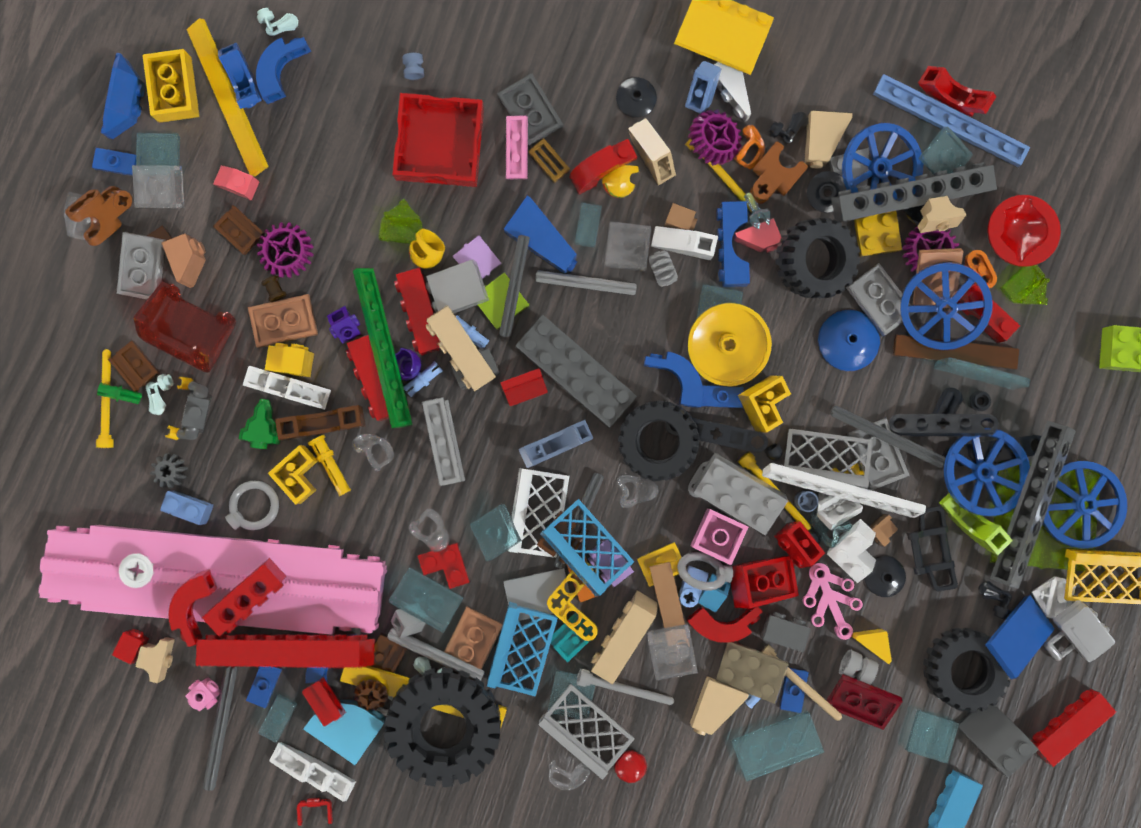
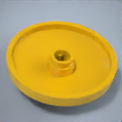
M737 303L718 304L704 311L693 323L688 336V353L693 366L702 377L717 385L737 386L752 380L764 369L771 353V335L765 321L751 308Z

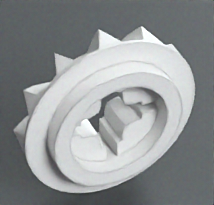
M141 553L128 555L119 566V576L122 582L129 587H143L151 581L154 574V564L151 563L149 557ZM138 564L139 569H142L144 572L139 573L136 577V572L129 569L137 567Z

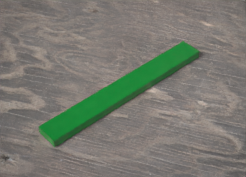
M356 268L353 270V275L391 427H409L413 423L374 269Z

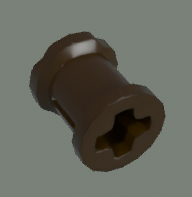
M278 275L268 277L261 282L269 294V302L280 300L287 295L280 286Z

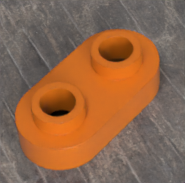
M974 250L968 253L965 257V265L976 271L981 277L984 276L988 287L992 288L997 282V275L987 255L981 250ZM973 258L977 260V265L973 264Z

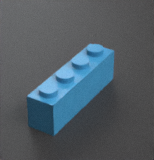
M952 770V773L946 778V786L943 793L938 796L935 812L929 817L928 828H965L983 785L977 780Z

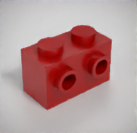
M800 520L787 523L774 535L778 545L791 557V562L798 568L812 567L825 554Z

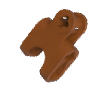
M778 141L775 142L752 170L759 178L750 190V199L756 204H763L775 191L785 196L807 170L808 165L800 161L793 168L783 167L779 162V155L784 146ZM761 189L764 190L762 194L758 193Z
M115 186L106 188L102 193L97 189H93L71 204L65 213L70 220L75 222H81L90 217L91 224L84 233V238L89 245L97 246L121 227L122 222L118 216L130 208L132 196L129 192Z

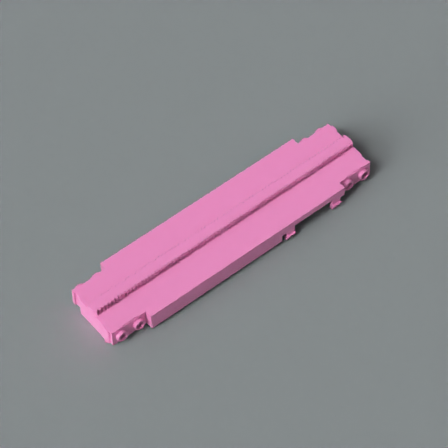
M107 525L90 526V529L77 528V531L69 530V526H56V529L47 530V534H49L48 543H46L45 556L42 557L40 562L42 582L39 585L40 598H48V602H61L62 599L69 600L68 604H81V610L169 619V605L175 592L195 574L210 569L217 589L211 595L196 600L193 606L195 620L205 622L202 617L214 605L270 558L287 576L282 581L284 586L275 594L271 591L267 595L269 599L260 607L255 605L252 608L253 613L244 621L240 618L236 622L239 626L331 635L335 633V627H339V630L352 631V628H358L362 633H373V630L379 628L378 618L381 615L387 565H385L386 561H380V557L377 556L359 559L360 555L347 554V557H343L344 549H340L339 546L328 545V548L280 544L279 540L273 539L263 542L260 540ZM141 553L149 557L151 563L154 564V574L151 581L143 587L132 588L122 582L119 576V566L128 555ZM138 564L137 567L129 569L136 572V577L139 573L144 572L142 569H139ZM257 582L260 588L265 589V585L262 582ZM242 595L245 601L250 602L247 596ZM227 609L229 614L234 615L231 609Z

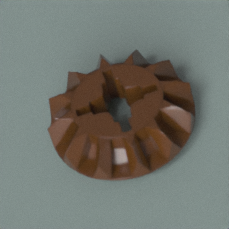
M373 679L360 682L354 691V700L359 703V707L363 706L367 711L369 709L376 711L380 707L383 708L388 699L387 688L381 682ZM373 690V698L370 701L368 695Z

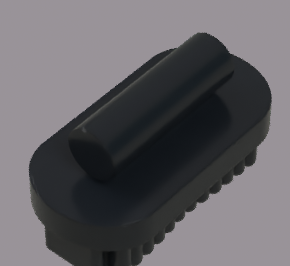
M956 388L945 389L932 414H956L959 409L958 407H960L964 400L962 393ZM942 421L939 426L946 427L947 425Z

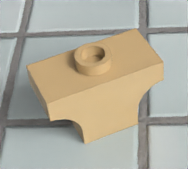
M948 196L928 199L921 209L923 219L917 227L920 233L936 230L945 231L948 228L958 227L966 213L963 208L953 206Z
M166 637L161 639L157 645L147 643L140 647L136 667L148 672L150 682L159 683L165 679L167 668L171 666L173 660L171 652L175 639Z

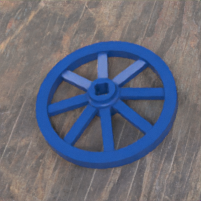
M891 123L871 125L858 132L849 142L842 162L843 181L846 189L851 190V194L858 192L856 185L871 176L870 188L876 189L879 179L881 183L890 182L887 178L888 176L897 179L909 178L910 182L915 181V176L923 175L922 153L915 138L904 128ZM878 131L890 132L889 138L879 156L874 133ZM898 136L905 142L909 150L888 159L890 150ZM866 137L872 161L856 153L858 146ZM912 156V176L892 169V165ZM853 160L868 167V171L854 179L852 174ZM914 187L912 189L913 195L916 193V189ZM894 191L893 198L896 200L897 194Z
M943 262L928 266L912 277L903 291L900 311L905 328L916 341L933 349L950 350L969 344L984 331L992 314L993 303L987 283L976 271L963 264ZM942 271L943 297L940 298L922 280L931 274ZM949 271H956L969 276L953 297H950ZM976 282L981 289L984 300L957 304L959 299ZM917 286L936 304L909 305V300ZM947 304L951 306L950 310L944 311L942 309ZM983 308L982 316L976 326L957 313L959 310ZM909 312H937L919 330L913 326L909 317ZM953 317L970 332L961 338L950 341V318ZM943 318V341L933 340L924 336L932 326Z
M997 430L996 433L989 436L996 438L997 441L984 461L979 440L980 436L959 437L950 447L944 463L946 487L954 501L966 511L980 516H997L1014 509L1017 506L1030 470V464L1022 446L1009 434ZM970 440H972L977 464L959 454L961 448ZM1004 443L1011 448L1016 456V459L997 465L992 464ZM955 460L971 469L972 473L955 480ZM1019 465V484L997 475V471ZM975 479V486L969 502L961 494L957 486ZM992 481L1015 491L1014 495L1003 505ZM983 483L995 508L986 509L977 506Z
M1089 461L1066 463L1062 468L1060 476L1075 469L1080 495L1058 480L1056 487L1071 497L1073 501L1072 503L1049 504L1042 524L1053 538L1067 546L1093 548L1105 544L1119 532L1124 524L1127 514L1125 490L1116 475L1100 464ZM1083 469H1089L1101 475L1089 495ZM1106 481H1108L1114 490L1116 498L1096 500L1097 495ZM1085 501L1088 503L1087 508H1085ZM1117 505L1112 524L1097 510V507ZM1073 509L1075 512L1057 529L1050 518L1049 511ZM1083 515L1082 541L1065 536L1064 533ZM1091 515L1107 529L1103 534L1094 539H1090Z

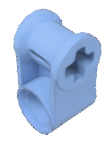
M692 566L687 567L689 575L699 581L707 582L708 572ZM682 580L678 593L680 603L685 607H694L699 601L702 590L696 589ZM691 592L690 595L693 599L692 601L688 600L686 603V599L683 598L684 594L688 595Z

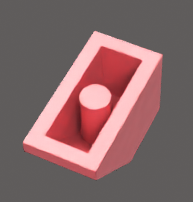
M221 166L213 185L252 201L259 181L252 175L235 168Z
M774 218L739 231L733 236L735 242L758 252L766 250L767 253L777 250L782 238Z

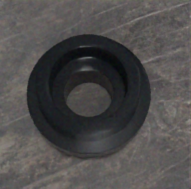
M977 391L971 395L970 405L976 411H985L991 405V397L985 391ZM978 398H981L983 401L981 405L977 403Z

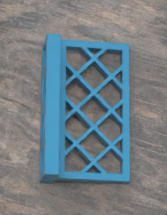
M579 499L540 533L595 596H600L605 592L606 588L634 563V560ZM576 506L583 511V520H572V510ZM559 522H568V534H560L554 527ZM571 523H583L582 535H571ZM586 523L594 524L597 527V536L586 535ZM571 537L582 538V550H574L570 546ZM585 538L597 539L596 551L585 550ZM600 539H607L611 543V552L600 551ZM585 553L596 554V566H588L585 563ZM600 554L611 555L610 567L599 566ZM614 555H622L627 563L622 567H614ZM599 569H610V579L607 582L603 583L599 578Z
M509 602L487 679V687L494 689L495 687H500L536 696L558 617ZM520 612L529 614L532 621L522 626L518 620ZM542 619L552 620L550 628L542 632L537 622ZM535 624L539 634L529 639L524 629ZM522 631L527 641L516 646L513 636ZM542 636L545 641V647L536 651L532 642ZM529 644L534 653L523 658L519 649ZM516 651L521 660L511 665L507 657ZM536 656L540 665L531 671L526 662ZM524 664L528 673L518 678L514 668ZM511 671L516 679L510 683L501 681L502 675ZM531 676L534 681L533 689L525 688L521 681Z

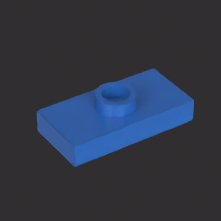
M96 148L92 168L135 176L138 156Z
M702 386L703 398L701 406L743 408L738 397L743 392V387Z
M259 667L246 701L266 708L282 668Z
M790 668L807 683L808 671ZM786 676L779 708L781 710L801 713L805 693Z

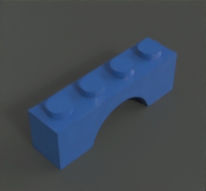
M747 201L722 202L720 208H717L716 211L717 221H720V228L717 229V240L721 241V249H718V261H721L722 269L718 271L719 282H722V287H746L750 284L749 263L740 259L735 254L732 247V237L736 230L745 226L748 222Z

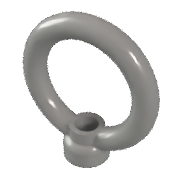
M262 481L245 482L232 493L229 500L230 514L225 519L235 530L239 527L248 530L262 529L268 526L278 513V496L267 483ZM249 489L264 491L271 502L270 511L267 516L257 522L245 520L237 508L240 496Z
M700 552L684 555L679 560L677 566L678 573L684 582L699 590L710 591L718 589L725 582L730 583L733 577L732 566H723L718 559ZM691 561L706 562L716 569L717 579L712 582L699 581L689 575L686 565Z

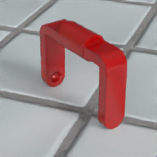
M309 798L300 801L297 805L298 826H302V807H320L321 805H327L328 824H332L331 800Z

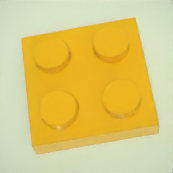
M896 211L854 219L860 257L902 250Z

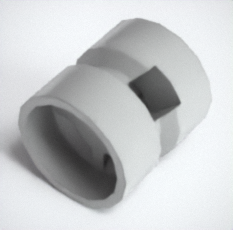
M848 650L841 661L839 674L847 675L871 685L876 677L879 665L878 662L865 657L863 659L861 654Z

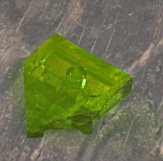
M405 199L401 200L399 205L389 212L385 211L383 213L384 217L381 220L379 240L407 244L417 240L416 233L423 228L420 217L416 215Z
M1038 265L1021 267L1000 289L1013 303L1047 305L1046 288L1050 279L1045 278V274Z

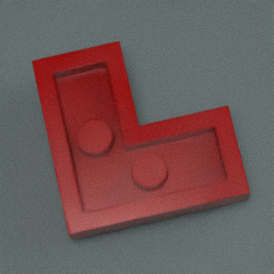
M458 542L418 555L423 575L443 569L449 589L470 583Z

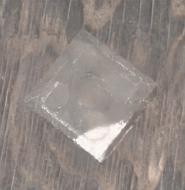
M132 165L135 208H184L182 166Z
M610 222L604 267L645 271L651 226Z
M688 624L647 631L656 680L698 673Z

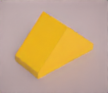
M875 629L854 632L852 634V638L884 662L891 663L887 631Z

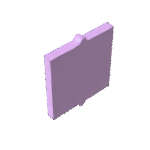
M477 236L469 244H464V247L453 255L458 264L472 259L476 261L482 279L486 275L490 276V272L501 264L480 236Z

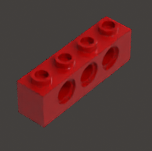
M268 558L214 605L202 619L218 636L222 635L225 631L229 634L238 626L236 622L240 618L244 621L253 613L252 608L255 605L260 607L269 599L267 595L271 591L274 594L284 586L282 581L287 576ZM257 582H262L265 585V589L260 588ZM242 595L247 596L250 602L245 601ZM227 609H231L234 615L229 614Z

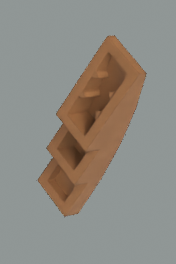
M670 562L649 566L668 646L687 642V631Z

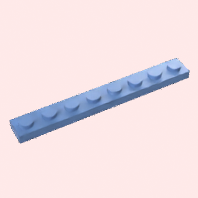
M885 74L882 75L873 93L874 96L1017 167L1022 165L1030 149L1029 146Z

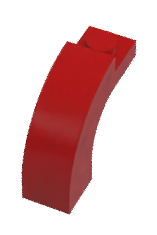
M928 66L918 82L920 87L931 98L971 117L974 113L986 114L996 98L994 92L975 90L961 85L951 77L944 67Z
M629 139L599 150L572 170L570 179L578 195L596 187L599 180L610 172L637 159Z
M210 569L199 572L188 579L175 592L169 605L168 617L171 630L180 628L181 638L188 647L196 645L197 640L203 637L193 614L194 603L200 598L211 595L217 589Z
M700 606L686 620L703 637L716 642L728 643L741 640L750 635L752 631L747 625L756 623L761 618L760 614L762 611L759 607L750 608L732 621L721 622L712 618Z

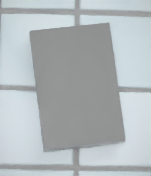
M123 232L116 294L152 301L160 300L165 255L162 242L166 240Z
M880 263L846 287L882 336L887 335L903 322L900 311L902 293ZM909 312V317L912 316L915 312Z
M887 418L874 422V424L891 431ZM859 429L847 433L848 437L873 440L868 477L869 490L872 491L910 476L899 448ZM857 444L853 449L861 457L867 452V445ZM858 462L861 470L864 471L865 468Z
M556 569L504 581L508 604L513 602L517 603V606L553 614L547 606V600L566 578L565 569ZM566 582L565 590L570 593L568 583ZM561 589L558 593L562 595L558 599H552L553 608L557 606L561 608L560 602L564 597L567 601L569 599L568 596L562 593ZM520 612L518 620H526L531 617L529 614Z

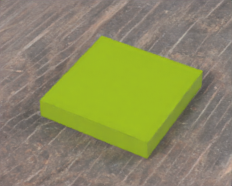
M505 272L485 287L489 301L478 304L496 330L501 327L510 281ZM520 292L515 316L529 307V304Z

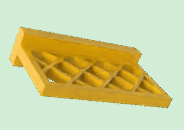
M1066 549L1065 557L1069 558L1064 595L1065 600L1141 604V576L1136 579L1132 574L1138 567H1141V552ZM1076 564H1082L1086 569L1079 576L1075 574ZM1101 565L1105 571L1099 577H1096L1092 571ZM1118 566H1121L1125 572L1116 578L1112 572ZM1090 574L1094 581L1086 587L1081 580ZM1109 575L1114 582L1105 588L1101 581ZM1129 576L1133 583L1125 589L1121 582ZM1079 584L1083 591L1077 596L1072 595L1073 588ZM1099 585L1103 591L1098 596H1093L1090 591ZM1118 585L1122 593L1117 597H1113L1109 592ZM1136 587L1140 590L1139 599L1132 598L1129 594Z

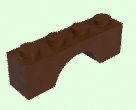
M359 405L338 408L322 413L275 419L278 440H289L366 427L363 407Z

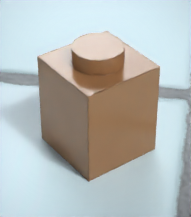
M673 203L664 227L683 230L690 229L693 231L697 219L694 218L696 212Z

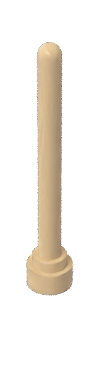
M769 644L761 651L773 657L777 655L774 652L775 649ZM789 667L787 668L786 677L837 721L842 719L839 711Z

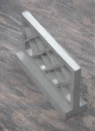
M789 429L784 467L867 489L873 440ZM792 434L802 436L806 442L796 448L792 443ZM816 438H822L827 444L819 451L811 443ZM836 441H843L848 448L838 454L832 444ZM808 444L815 454L806 460L799 450ZM857 444L867 445V452L861 457L853 449ZM829 447L836 457L827 463L820 453ZM850 450L857 460L848 466L841 456ZM795 453L803 461L799 466L789 465V458ZM816 456L824 464L819 469H813L808 463ZM839 459L845 469L841 472H834L829 465ZM860 462L865 468L864 476L855 475L850 468Z
M572 684L567 687L551 708L542 715L538 723L541 728L602 780L608 774V770L635 739ZM571 690L578 696L579 704L566 705V696ZM590 706L594 709L595 717L582 718L581 707ZM579 707L580 719L568 720L567 708ZM555 709H564L565 720H555L551 714ZM607 720L610 723L611 731L598 732L597 721ZM595 721L596 732L583 733V722ZM580 722V734H572L568 731V723ZM613 734H623L628 739L623 745H614ZM611 735L612 746L599 747V736ZM596 736L597 747L588 748L584 744V737ZM601 750H612L613 757L608 763L600 758Z

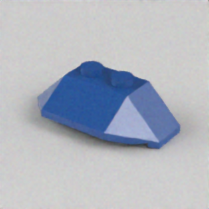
M116 53L112 67L101 133L109 139H114L137 123V119L141 115V98L145 94L144 82L121 53Z

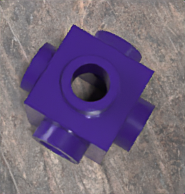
M345 306L327 315L331 326L329 328L331 334L335 339L338 337L342 344L355 339L356 336L361 334L358 328L361 324L355 314L351 315Z

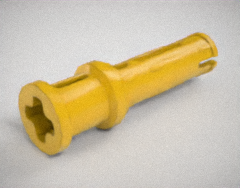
M321 435L308 442V445L312 446L317 455L316 460L322 463L337 493L341 496L351 491L333 458V450L329 449L324 440L325 435Z

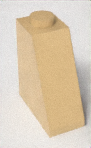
M811 111L809 113L806 128L805 164L810 165L811 168L818 169L829 162L852 119V113Z
M645 118L628 128L634 146L656 183L660 185L676 176L671 151L649 121Z
M707 676L690 721L691 727L694 728L693 731L700 735H705L706 733L712 735L746 701L749 694Z

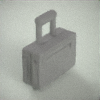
M1077 600L1053 619V622L1061 632L1045 642L1044 647L1056 661H1061L1063 657L1075 649L1086 661L1091 662L1115 644V640L1109 633V627L1098 620V613L1080 600ZM1065 636L1071 645L1059 653L1053 644Z

